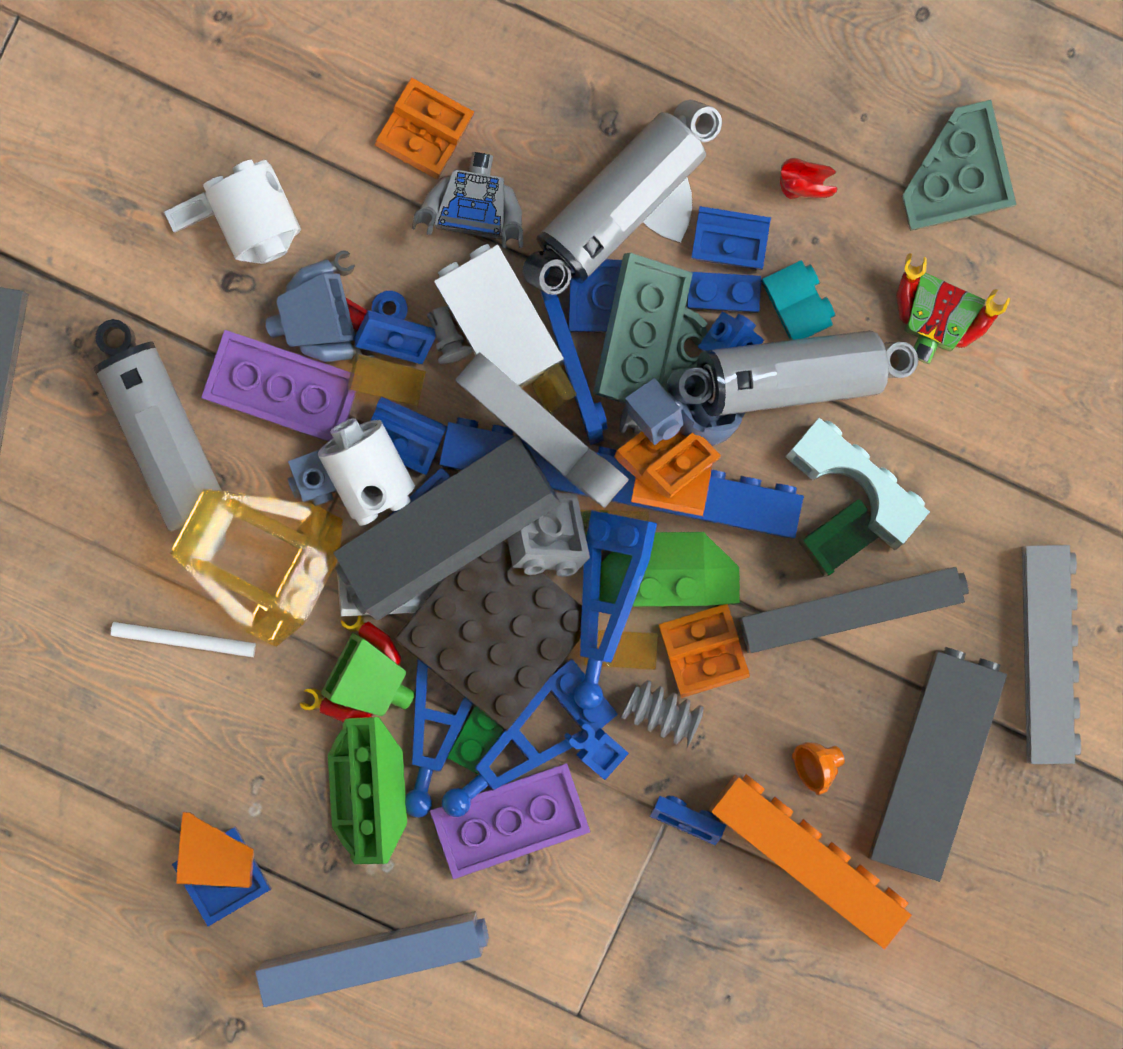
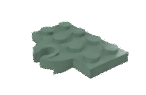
M625 253L623 255L593 394L626 404L625 398L653 378L667 392V381L675 370L680 368H697L699 356L689 357L684 351V342L689 338L695 345L699 346L708 333L706 329L708 323L698 313L685 308L693 275L692 272L633 253Z

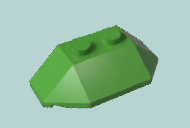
M655 532L650 560L632 607L708 606L740 603L739 566L704 532ZM612 551L601 562L600 601L616 603L632 555Z
M379 717L345 719L342 725L343 729L336 737L328 753L332 828L342 845L351 854L350 858L354 864H386L389 862L407 825L403 751Z

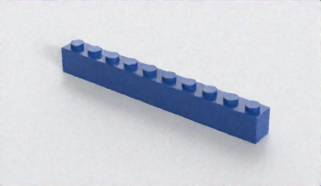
M457 417L456 423L448 422L439 465L463 470L515 437L513 431L508 427L493 425L492 431L477 428L478 421ZM524 442L530 449L553 490L587 496ZM599 447L598 455L606 459L629 479L611 502L795 539L804 498L803 495L796 494L797 487L776 483L774 490L760 487L762 480L740 476V481L736 482L726 480L725 472L711 470L703 516L631 502L636 477L614 458L617 450Z

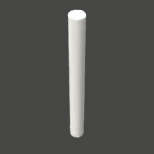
M113 622L111 627V636L247 657H254L256 643L118 622Z

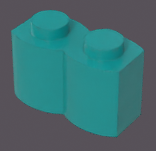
M800 260L761 280L789 340L808 338L833 325L831 318L836 316L834 309L827 297L820 298L815 288L820 282L811 264L805 266L803 261Z

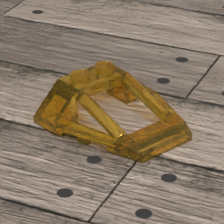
M204 488L170 554L245 632L277 647L304 625L338 561L333 552L338 550L341 545L343 519L319 506H314L310 502L287 501L280 498L257 497ZM254 509L302 521L297 531ZM234 516L299 549L275 596L210 563ZM218 584L257 603L258 605L254 613L252 614Z

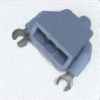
M348 251L337 253L332 262L326 259L299 269L286 285V293L277 297L280 314L266 318V329L272 338L285 335L289 347L299 346L304 355L325 362L351 360L353 356H357L361 360H370L375 357V355H362L360 348L351 344V341H355V333L340 275L351 274L355 265L343 268L338 264L340 259L350 256Z

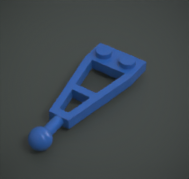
M550 267L546 270L544 278L549 274ZM541 291L559 351L564 358L565 370L589 443L593 445L604 441L603 431L608 429L601 402L595 404L593 402L557 294L551 295Z
M591 511L586 536L590 558L584 563L580 644V656L588 658L584 681L574 691L575 702L583 709H594L602 702L603 691L598 685L602 662L611 663L650 560L657 523ZM602 549L632 555L615 604L599 600ZM599 612L611 614L598 649Z
M418 659L412 765L419 766L414 789L405 795L406 812L415 818L423 817L431 810L432 799L428 794L433 770L441 772L472 707V703L463 698L456 715L426 708L428 667ZM425 719L451 725L435 759L423 756Z
M571 659L548 679L509 730H505L477 764L474 769L479 775L462 789L453 788L444 794L442 798L444 811L449 816L461 817L469 811L471 799L487 786L494 791L572 748L565 739L539 754L519 730L549 692L553 694L577 724L579 718L584 719L592 726L595 733L616 717L618 713L604 696L600 705L594 709L586 710L577 705L574 699V691L584 681L585 674L574 660ZM579 724L578 726L582 730L572 735L574 738L580 737L583 733V728ZM512 740L527 758V761L497 777L489 766Z

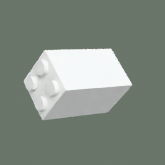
M489 244L483 245L469 254L471 260L459 267L458 263L454 262L438 272L440 278L434 281L437 289L475 355L479 352L483 354L520 388L527 386L564 364V358L498 245L490 248Z

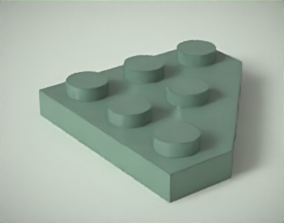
M991 100L958 107L947 121L902 195L910 231L1017 205Z

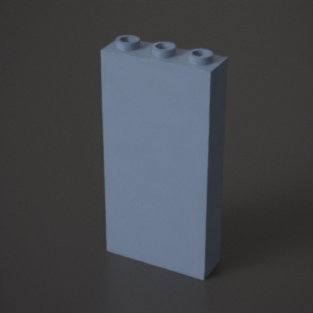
M474 911L267 959L255 971L263 1007L479 958L482 956L484 947L487 946L489 935L485 918L478 919L477 913Z

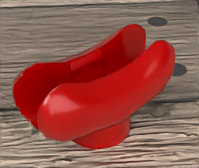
M790 158L781 165L780 187L784 195L789 199H796L801 196L828 198L833 196L838 189L836 186H823V182L828 177L836 174V171L830 166L811 163L798 158Z

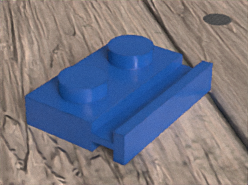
M700 206L691 259L763 270L771 217Z
M381 397L371 421H382L405 466L427 475L447 426Z

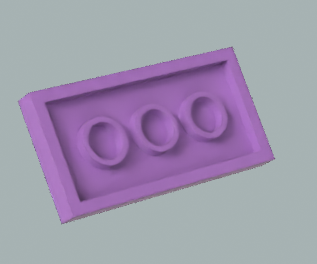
M224 330L201 398L330 441L333 439L330 431L335 426L348 420L362 376Z
M567 763L507 783L494 791L490 789L477 794L471 799L469 811L461 817L449 816L442 806L430 810L453 879L591 832Z

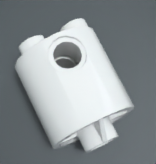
M253 160L244 161L232 168L234 174L226 178L219 176L203 184L206 198L235 260L264 264L288 252L287 250L294 236L300 233L301 228L278 178L267 160H262L255 164Z
M356 418L340 423L330 431L333 439L319 450L318 456L352 519H356L359 526L374 521L378 517V513L388 508L391 511H397L410 503L411 500L408 495L415 487L414 482L381 420H373L359 425Z

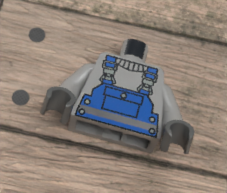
M472 152L469 172L453 170L451 176L442 177L426 195L421 209L417 210L414 214L412 229L415 230L416 225L419 223H425L428 225L427 235L432 234L435 224L436 229L502 240L503 248H506V241L509 239L518 240L519 248L523 247L521 207L514 190L504 185V178L490 175L493 156L490 154Z

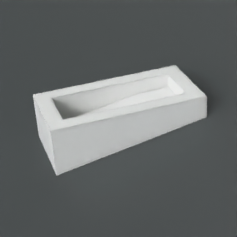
M204 192L164 212L173 232H178L214 215Z

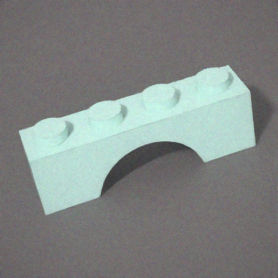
M818 418L786 455L790 462L812 480L827 474H841L858 482L867 493L871 505L868 528L894 550L905 543L930 513L924 507L925 502L921 497L912 491L906 492L897 484V478L889 470L883 467L879 469L869 460V454L859 445H851L842 437L841 430L830 421L824 422Z

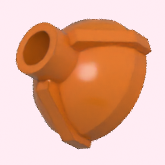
M805 742L798 745L792 753V759H794L800 779L816 795H821L828 791L838 774L837 768L845 763L844 755L837 746L826 749L818 743Z

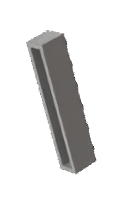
M1070 545L1022 546L1027 763L1075 764V755L1081 754L1080 734L1074 733V719L1080 718L1079 697H1074L1073 683L1079 682L1078 661H1073L1072 647L1078 646L1077 625H1072V610H1077V590L1071 589V574H1076L1077 560L1076 553H1070Z

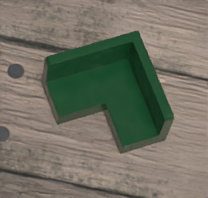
M860 499L854 501L799 541L823 577L834 573V569L879 538L868 528L870 516L867 514L868 509Z

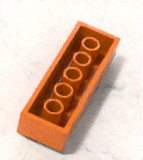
M735 774L709 806V810L885 950L912 916L905 909L909 903L890 887L884 892L876 885L880 880L861 864L856 869L850 866L848 861L852 857L832 841L828 846L821 843L819 839L823 834L807 821L802 819L798 824L791 819L790 816L794 811L774 796L771 801L767 800L761 795L765 788L746 774L741 779Z

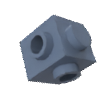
M655 378L625 398L629 416L653 445H656L663 439L668 440L678 433L680 427L684 425L681 410L684 409L683 404L677 401L670 393H667Z
M319 450L288 461L293 474L292 477L288 478V482L294 497H301L304 503L312 501L314 507L334 500L332 493L337 492L318 456Z

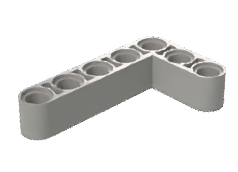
M480 352L455 379L458 384L573 485L603 508L609 504L628 482L629 479L617 468L589 449Z

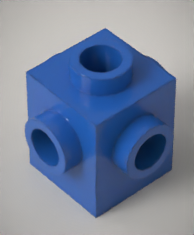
M722 311L698 348L702 351L755 345L762 344L764 339L753 331L756 324L739 313L734 318Z

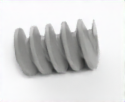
M646 680L640 687L636 685L621 718L626 719L634 712L635 725H639L647 718L648 731L651 732L655 727L661 725V737L665 738L671 731H674L673 743L678 744L686 737L688 747L700 724L704 707L698 705L690 712V700L685 699L677 706L676 693L673 692L669 697L663 699V687L659 686L653 693H650L651 681Z

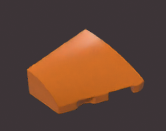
M183 812L176 883L250 888L252 886L254 849L241 841L238 842L217 827H213L200 820L191 812Z

